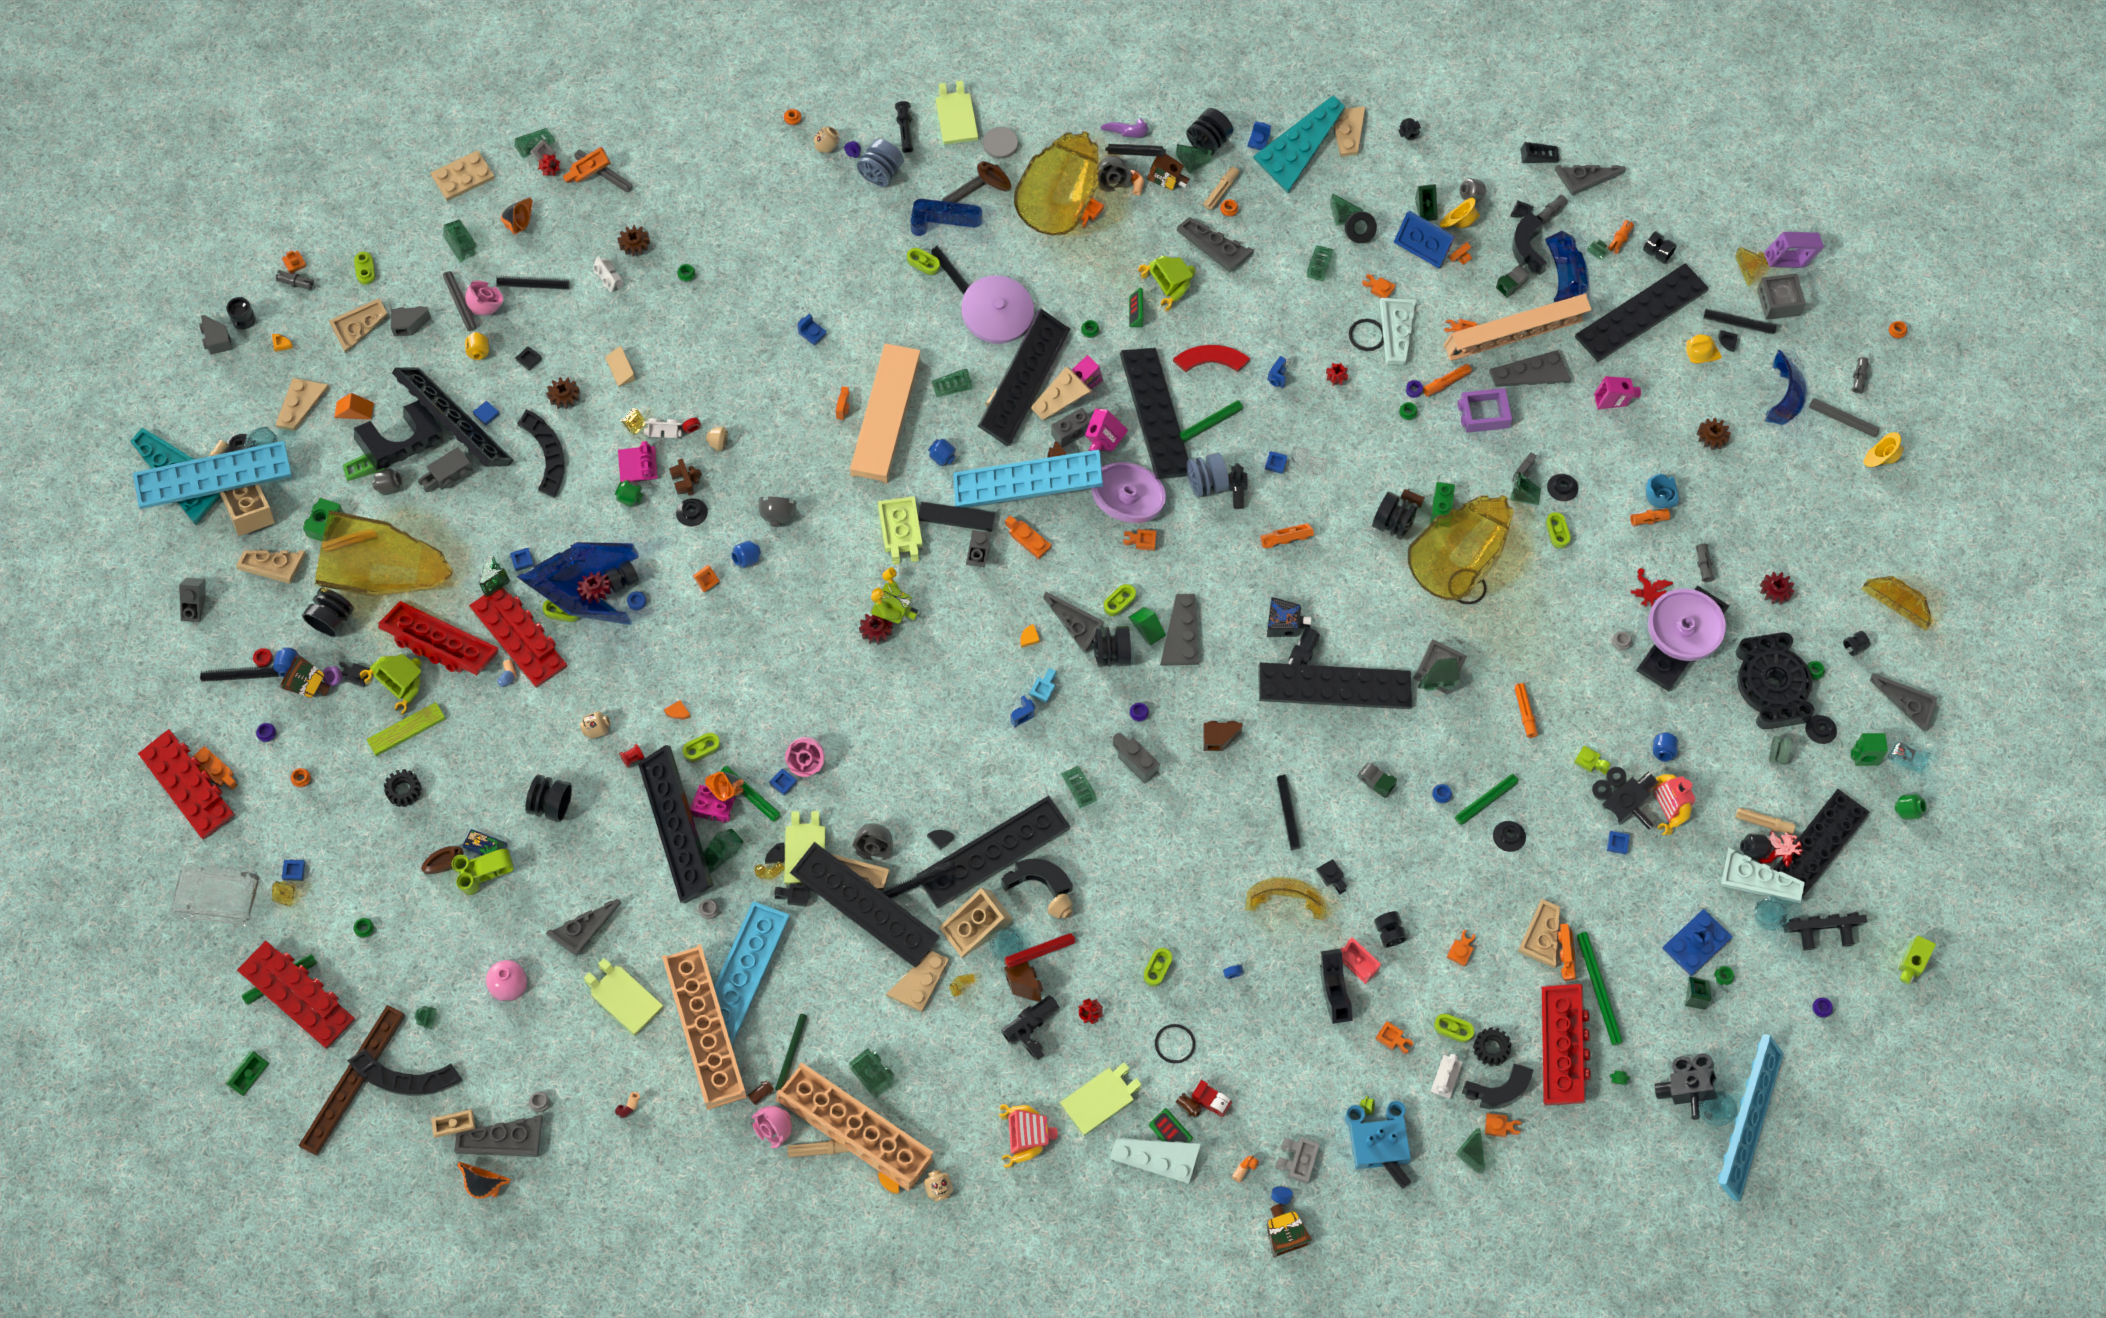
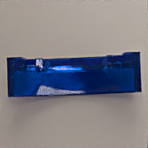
M1564 231L1547 237L1545 242L1554 258L1558 273V291L1554 302L1582 295L1588 289L1587 267L1582 252L1578 251L1574 237Z
M1778 350L1773 360L1772 368H1778L1780 377L1789 379V385L1783 399L1766 412L1765 422L1784 425L1797 416L1803 408L1806 400V384L1797 366L1781 350Z

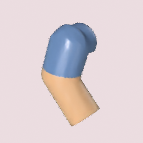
M512 660L503 662L505 672L497 680L498 685L501 687L511 684L516 678Z

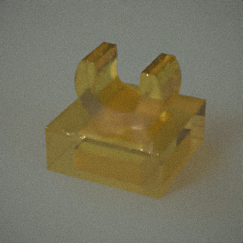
M632 408L621 419L627 430L634 435L644 425V421H646L636 408Z
M276 881L272 885V901L290 907L294 901L296 885L290 886L286 884V881Z

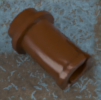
M1408 488V490H1403L1400 499L1403 502L1407 499L1409 503L1418 504V507L1421 508L1425 497L1411 492Z
M767 1080L761 1081V1085L747 1095L754 1105H757L768 1094H772L774 1088Z
M1182 1093L1176 1100V1103L1185 1109L1190 1117L1196 1118L1203 1110L1200 1107L1201 1104L1194 1102L1186 1093Z

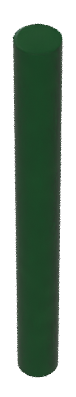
M805 1014L799 1015L775 1087L777 1091L781 1090L786 1083L807 1019Z

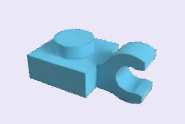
M1049 668L1043 679L1038 677L1029 692V696L1047 704L1055 689V684L1052 682L1056 677V671Z

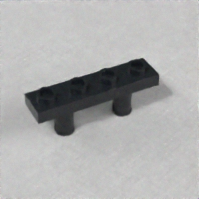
M1859 912L1848 913L1846 917L1833 914L1828 915V918L1820 919V916L1808 917V920L1801 921L1800 918H1792L1783 925L1784 933H1801L1803 951L1816 949L1813 937L1814 930L1832 928L1840 930L1842 947L1855 945L1852 928L1866 924L1867 916L1859 915Z

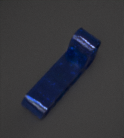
M917 199L913 204L911 213V232L916 236L924 235L927 231L928 222L977 228L982 224V209L976 205Z

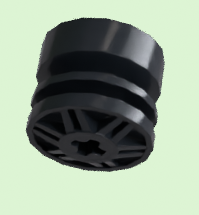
M1207 108L1198 117V120L1193 122L1186 130V135L1194 148L1207 156H1212L1233 135L1234 129L1229 119L1222 112L1214 108Z
M1388 491L1376 512L1372 527L1384 532L1388 526H1391V536L1398 529L1396 538L1402 540L1413 525L1418 504L1412 503L1410 508L1407 509L1409 500L1406 499L1400 506V496Z
M322 587L319 588L316 593L317 595L312 599L314 604L308 605L302 614V618L315 630L330 637H336L343 627L342 621L348 620L354 607L342 595Z
M1129 626L1116 627L1115 635H1111L1109 627H1105V636H1102L1101 627H1097L1093 638L1094 657L1097 667H1103V659L1105 658L1107 667H1111L1112 658H1116L1117 666H1131Z
M537 774L530 785L526 797V813L541 817L545 812L546 819L561 822L571 801L572 784L562 780H556L553 784L551 777L545 778L544 775Z

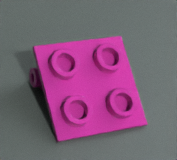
M643 441L637 448L618 449L621 482H624L626 479L633 482L658 479L655 446H651L647 441Z
M700 784L690 806L691 814L694 817L705 818L706 820L711 815V821H714L716 816V821L729 822L731 818L730 811L736 797L721 801L716 798L706 785Z

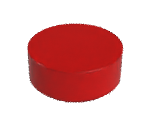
M697 417L690 418L682 424L685 433L694 432L701 427V422Z
M261 648L253 654V661L256 666L264 668V666L267 667L273 662V655L270 650Z

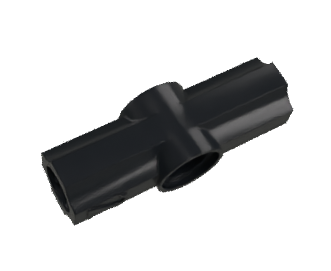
M1305 628L1298 644L1294 646L1290 654L1288 664H1308L1320 638V634L1316 630Z
M1048 995L1033 1007L1025 1008L1018 1015L1017 1019L1004 1027L1001 1032L1005 1039L1013 1045L1018 1041L1014 1035L1015 1032H1018L1020 1036L1025 1035L1026 1032L1022 1027L1023 1025L1028 1026L1031 1033H1033L1036 1027L1040 1028L1046 1019L1060 1010L1057 1001Z

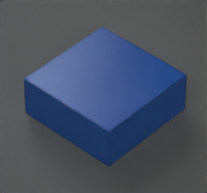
M487 400L473 411V415L485 426L500 415L499 411Z
M1270 451L1265 469L1283 474L1288 456Z
M529 548L510 553L515 571L534 566Z
M782 768L769 783L782 795H785L797 783V780Z
M1610 831L1607 851L1626 855L1630 835Z
M284 860L282 880L303 881L305 861Z

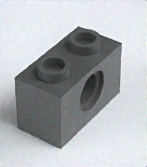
M1082 407L1052 424L1051 435L1063 448L1085 435L1091 418Z

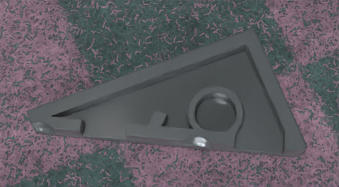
M1556 165L1555 171L1571 195H1574L1625 173L1626 167L1612 165L1611 168H1601L1600 165L1561 167V165Z
M1045 592L1043 599L1081 650L1086 653L1093 643L1096 628H1102L1104 621Z
M1874 673L1871 675L1870 681L1919 728L1923 731L1928 729L1938 697Z
M619 899L609 901L603 907L594 911L590 910L577 916L574 920L565 922L561 927L548 930L546 935L577 957L619 907L621 901Z

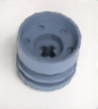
M874 139L866 153L858 161L857 169L867 181L880 187H885L893 178L894 173L903 164L904 157L890 142L883 139Z
M1219 452L1207 455L1206 464L1201 457L1196 458V462L1194 459L1187 460L1189 484L1197 498L1202 497L1203 493L1209 495L1210 486L1215 493L1229 489L1226 465Z

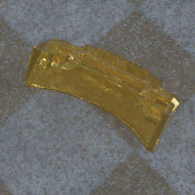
M1273 877L1262 880L1247 890L1245 910L1255 911L1257 905L1260 903L1265 904L1267 894L1306 899L1305 909L1312 911L1313 919L1324 920L1326 900L1314 887L1301 880Z

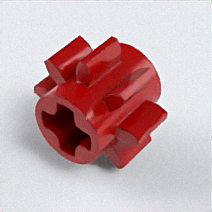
M544 154L543 159L538 160V169L543 171V176H555V172L560 171V161L555 159L556 155L549 156Z
M1332 363L1331 368L1326 369V380H1330L1333 386L1335 384L1342 385L1343 380H1348V374H1346L1348 368H1344L1342 363Z
M1088 998L1083 1000L1082 1005L1078 1006L1079 1016L1084 1023L1091 1022V1024L1099 1022L1098 1018L1103 1017V1006L1097 1002V999L1091 1001Z

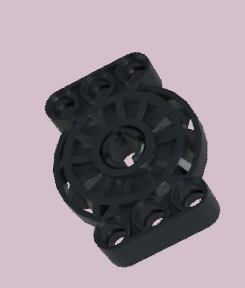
M1786 632L1744 638L1736 649V656L1743 660L1737 676L1738 689L1747 704L1760 712L1756 718V724L1763 730L1805 724L1810 720L1815 711L1813 704L1806 701L1812 688L1811 673L1806 663L1798 655L1790 651L1793 637ZM1768 678H1776L1777 680H1779V687L1777 688V684L1773 683L1771 680H1768ZM1763 716L1768 717L1770 721L1765 720Z

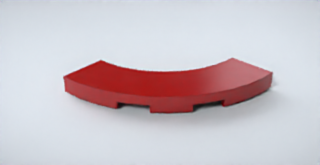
M1202 345L1183 351L1173 358V362L1185 372L1207 362H1216L1239 372L1250 362V358L1230 347Z

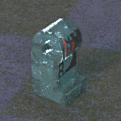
M1895 742L1888 758L1902 767L1921 774L1931 753L1925 750L1920 752L1904 743Z

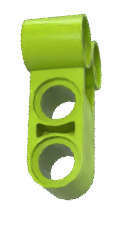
M509 849L496 850L471 860L465 855H457L452 860V868L459 874L456 879V885L466 895L476 894L480 887L479 883L505 875L514 870ZM466 863V866L463 869H460L462 864ZM471 881L470 885L465 887V884Z

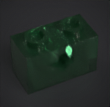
M867 1048L849 1062V1069L870 1094L877 1098L894 1084V1074L888 1066L884 1068L880 1063L882 1061L875 1051L871 1052ZM872 1069V1071H876L877 1074L874 1075L873 1073H870L869 1070Z

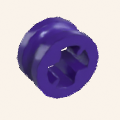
M1417 380L1409 381L1406 386V394L1411 398L1419 397L1423 390L1422 383ZM1415 386V389L1418 388L1417 392H1413V389L1410 390L1411 387Z

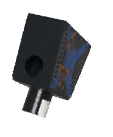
M1271 597L1266 637H1297L1299 627L1310 628L1311 617L1300 616L1301 605Z

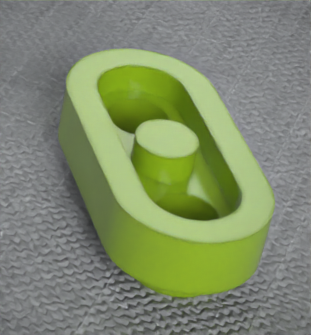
M911 248L907 252V262L914 268L928 275H934L939 271L940 262L935 256L920 248Z
M359 252L354 257L356 277L359 283L368 285L375 280L373 259L370 253Z
M1550 513L1547 516L1545 525L1551 543L1556 548H1565L1568 546L1571 538L1566 520L1561 513ZM1557 538H1562L1563 541L1560 542L1557 540Z
M1123 584L1105 599L1103 605L1104 612L1109 616L1119 615L1135 600V588L1129 584ZM1127 593L1130 596L1125 598L1123 594ZM1114 605L1116 609L1112 610L1110 606Z
M551 598L546 600L542 606L544 615L550 619L575 622L581 616L580 607L575 602ZM551 608H556L554 612H550ZM570 611L575 612L573 615H568Z
M706 733L687 742L682 748L684 758L689 762H695L715 753L720 747L719 737L714 733ZM713 742L714 745L709 747L707 743ZM694 750L696 754L690 755L689 752Z
M1158 948L1152 954L1143 975L1147 985L1155 987L1162 983L1172 963V954L1168 949ZM1164 957L1166 961L1159 962L1158 958ZM1155 974L1157 978L1153 980L1150 978V975Z
M1440 1014L1435 1019L1434 1029L1440 1035L1461 1043L1469 1042L1474 1035V1028L1467 1021L1449 1014ZM1446 1023L1448 1027L1442 1028L1440 1024ZM1460 1030H1465L1467 1035L1462 1036Z

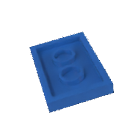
M1409 210L1404 217L1394 243L1433 266L1440 268L1455 236Z
M1703 909L1671 938L1662 949L1692 976L1727 944L1733 936Z

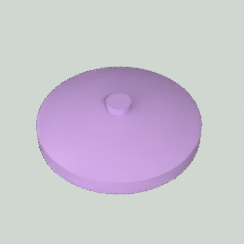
M987 276L975 281L966 290L961 304V314L966 327L977 338L989 343L1004 344L1018 339L1028 330L1034 315V305L1028 291L1017 281L1004 276Z
M1116 462L1102 467L1104 486L1091 488L1093 498L1100 509L1109 516L1128 523H1143L1154 519L1162 511L1166 500L1163 484L1159 479L1155 478L1151 471L1142 466L1127 462Z
M1676 589L1663 594L1653 604L1648 616V631L1655 645L1668 656L1683 661H1696L1710 656L1717 650L1725 635L1726 622L1722 610L1709 596L1692 589Z

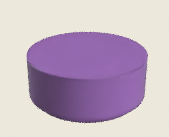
M337 666L326 667L323 670V681L326 684L333 686L342 681V671Z

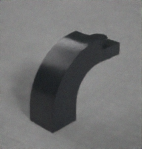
M1530 212L1522 218L1516 227L1512 250L1519 265L1523 267L1528 264L1531 271H1536L1540 275L1545 271L1547 262L1532 248L1530 241L1541 233L1543 223Z
M1025 859L1016 862L1015 872L1010 871L1001 878V885L1005 891L1030 880L1039 881L1046 885L1054 898L1060 894H1068L1073 891V884L1067 874L1054 863L1042 859Z
M1341 949L1320 951L1322 986L1330 1019L1333 1024L1353 1021L1352 1004L1344 981Z
M1514 1063L1509 1079L1504 1085L1489 1088L1466 1081L1462 1094H1465V1097L1470 1100L1480 1099V1108L1500 1109L1515 1103L1524 1094L1531 1081L1534 1069Z

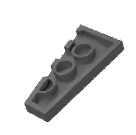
M1190 217L1177 227V232L1229 273L1254 252V249L1250 247L1245 248L1240 245V242L1236 240L1231 241L1225 238L1224 234L1209 230L1210 227Z
M1558 350L1489 370L1496 387L1519 386L1522 384L1537 385L1540 383H1571V378Z
M1176 594L1160 666L1199 665L1195 594Z
M537 1115L528 1119H516L513 1122H501L493 1126H481L473 1130L457 1133L454 1152L456 1154L538 1157L543 1116Z

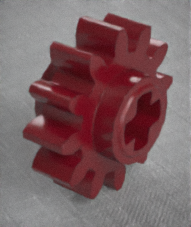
M1773 571L1771 576L1766 574L1761 582L1760 587H1762L1760 594H1766L1764 600L1770 598L1772 599V604L1778 601L1782 605L1784 600L1789 602L1795 590L1792 589L1794 583L1788 582L1790 576L1784 578L1783 572L1777 576Z
M590 572L588 578L582 576L584 582H578L579 588H577V591L583 601L588 599L589 604L593 600L599 603L600 598L606 600L605 594H611L610 588L612 585L606 574L601 576L600 572H597L596 575Z
M865 614V620H860L859 633H863V640L869 638V644L876 640V643L879 645L880 639L886 642L887 635L892 636L891 629L893 628V623L889 622V620L875 615L869 616L868 614Z

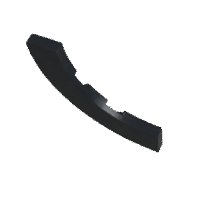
M526 409L517 425L528 431L538 441L545 457L544 476L538 491L555 498L564 476L565 464L562 447L553 429L541 417Z
M366 1049L347 1060L352 1068L370 1084L399 1095L422 1096L434 1094L454 1087L463 1081L451 1063L436 1071L413 1075L392 1071L384 1067Z

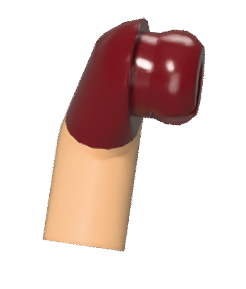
M630 1093L627 1105L625 1107L621 1104L618 1105L615 1114L619 1115L620 1118H626L636 1110L640 1099L639 1093Z

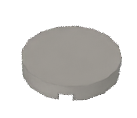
M1006 127L992 128L984 135V150L993 158H1008L1017 150V135Z

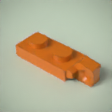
M600 147L573 163L572 167L569 168L570 172L563 175L565 182H581L611 164L604 148Z
M1012 516L1005 520V525L1010 528L1009 533L1011 537L1037 559H1040L1052 547L1048 541L1025 522L1017 521Z
M1308 523L1274 530L1272 533L1260 535L1261 545L1263 548H1272L1278 543L1288 544L1291 540H1306L1309 536L1314 535V531Z
M205 746L194 755L201 763L199 768L202 771H207L214 783L219 786L226 784L231 790L237 786L236 781L232 778L234 774L231 769Z
M1567 923L1560 924L1561 931H1558V938L1563 946V950H1560L1561 961L1564 962L1561 973L1564 981L1577 980L1573 930Z

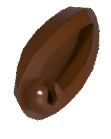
M986 161L978 164L977 171L984 182L1004 192L1011 189V182L1003 170Z
M459 846L441 848L424 861L421 870L424 874L448 871L452 869L454 857L463 855L464 851Z

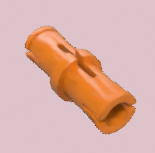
M1625 220L1620 230L1616 231L1614 239L1608 247L1609 251L1612 252L1615 248L1614 253L1617 254L1623 243L1627 242L1628 235L1634 228V224L1631 221L1627 226L1629 220Z
M1667 508L1656 511L1646 510L1644 513L1630 515V521L1633 526L1647 523L1651 525L1654 522L1670 519V513Z

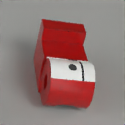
M1202 1079L1191 1097L1194 1102L1200 1103L1202 1107L1220 1117L1225 1116L1232 1104V1101L1227 1096L1208 1086V1083Z

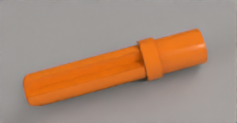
M1465 364L1443 377L1435 379L1432 383L1423 387V393L1429 397L1438 391L1444 390L1445 387L1471 374L1472 368L1469 364Z
M1518 683L1515 685V692L1522 716V724L1524 725L1527 738H1534L1538 736L1535 716L1532 713L1525 684Z

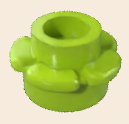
M1366 1096L1365 1100L1361 1099L1360 1102L1365 1116L1373 1115L1375 1099L1369 1098V1096Z

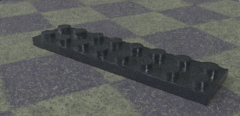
M1685 263L1576 333L1575 338L1597 362H1600L1706 293L1709 287Z
M1043 309L1037 312L977 427L1004 445L1009 446L1070 331L1069 327Z
M1156 348L1121 350L1120 357L1155 478L1165 479L1188 476L1187 460L1189 459L1183 439L1179 435L1180 428Z
M419 367L394 368L392 374L397 378V381L409 390L408 392L420 401L423 407L430 410L433 417L440 420L444 427L456 436V439L468 448L471 454L480 459L482 465L486 467L509 466L513 462V459Z
M1260 662L1258 665L1259 701L1392 709L1412 708L1411 671L1264 662Z
M664 745L639 762L638 766L680 903H687L714 885L671 746Z
M1048 795L918 873L921 876V873L922 875L925 871L928 873V871H932V868L934 869L936 866L938 868L939 866L941 867V864L944 866L943 863L945 864L946 862L948 864L950 860L954 862L956 867L955 871H951V873L949 872V874L944 876L942 875V877L940 876V878L935 880L933 879V881L931 880V882L929 881L926 884L924 883V885L922 884V888L938 909L1070 829V825Z
M816 842L810 846L790 872L793 877L915 968L940 938V935Z

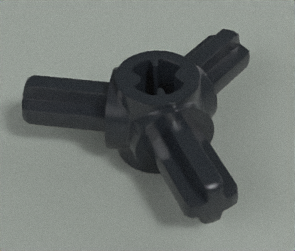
M1235 463V466L1231 467V473H1228L1229 490L1233 491V508L1243 509L1244 491L1248 489L1247 473L1244 472V467L1240 466L1239 463Z

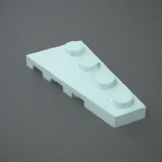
M1381 298L1380 300L1386 364L1404 365L1406 362L1416 299Z
M1728 847L1721 881L1722 887L1796 903L1801 902L1805 882L1783 872H1777L1771 869L1770 866L1751 860L1752 858L1746 855L1742 856Z
M1116 1138L1110 1159L1189 1184L1201 1143Z

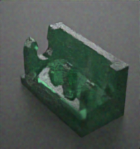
M458 219L444 224L443 238L458 261H464L465 255L468 253L471 257L474 256L477 245L461 220Z

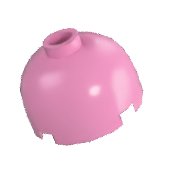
M480 280L473 281L468 286L465 301L474 314L491 315L501 306L503 295L495 286L492 289L488 286L489 283Z
M801 737L789 745L785 753V762L792 773L801 777H809L821 769L825 753L822 745L817 740L811 737Z
M498 961L487 972V989L492 997L499 1001H513L520 997L527 987L526 973L514 961Z
M765 1106L753 1114L752 1119L754 1118L755 1120L752 1124L753 1129L762 1140H764L765 1136L773 1144L770 1146L771 1148H778L790 1137L792 1132L791 1117L786 1110L776 1106Z

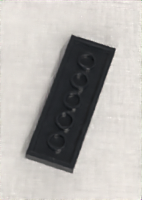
M1698 585L1694 590L1709 596L1720 607L1723 615L1726 613L1730 605ZM1654 644L1636 671L1669 692L1690 661L1670 657Z

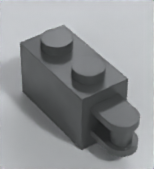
M457 447L426 466L428 473L420 477L418 483L424 486L425 492H430L438 486L443 490L444 488L452 487L460 478L468 477L473 469L470 461L460 448Z
M1121 733L1114 735L1113 746L1119 752L1118 758L1146 784L1159 772L1160 763L1133 737L1128 740Z

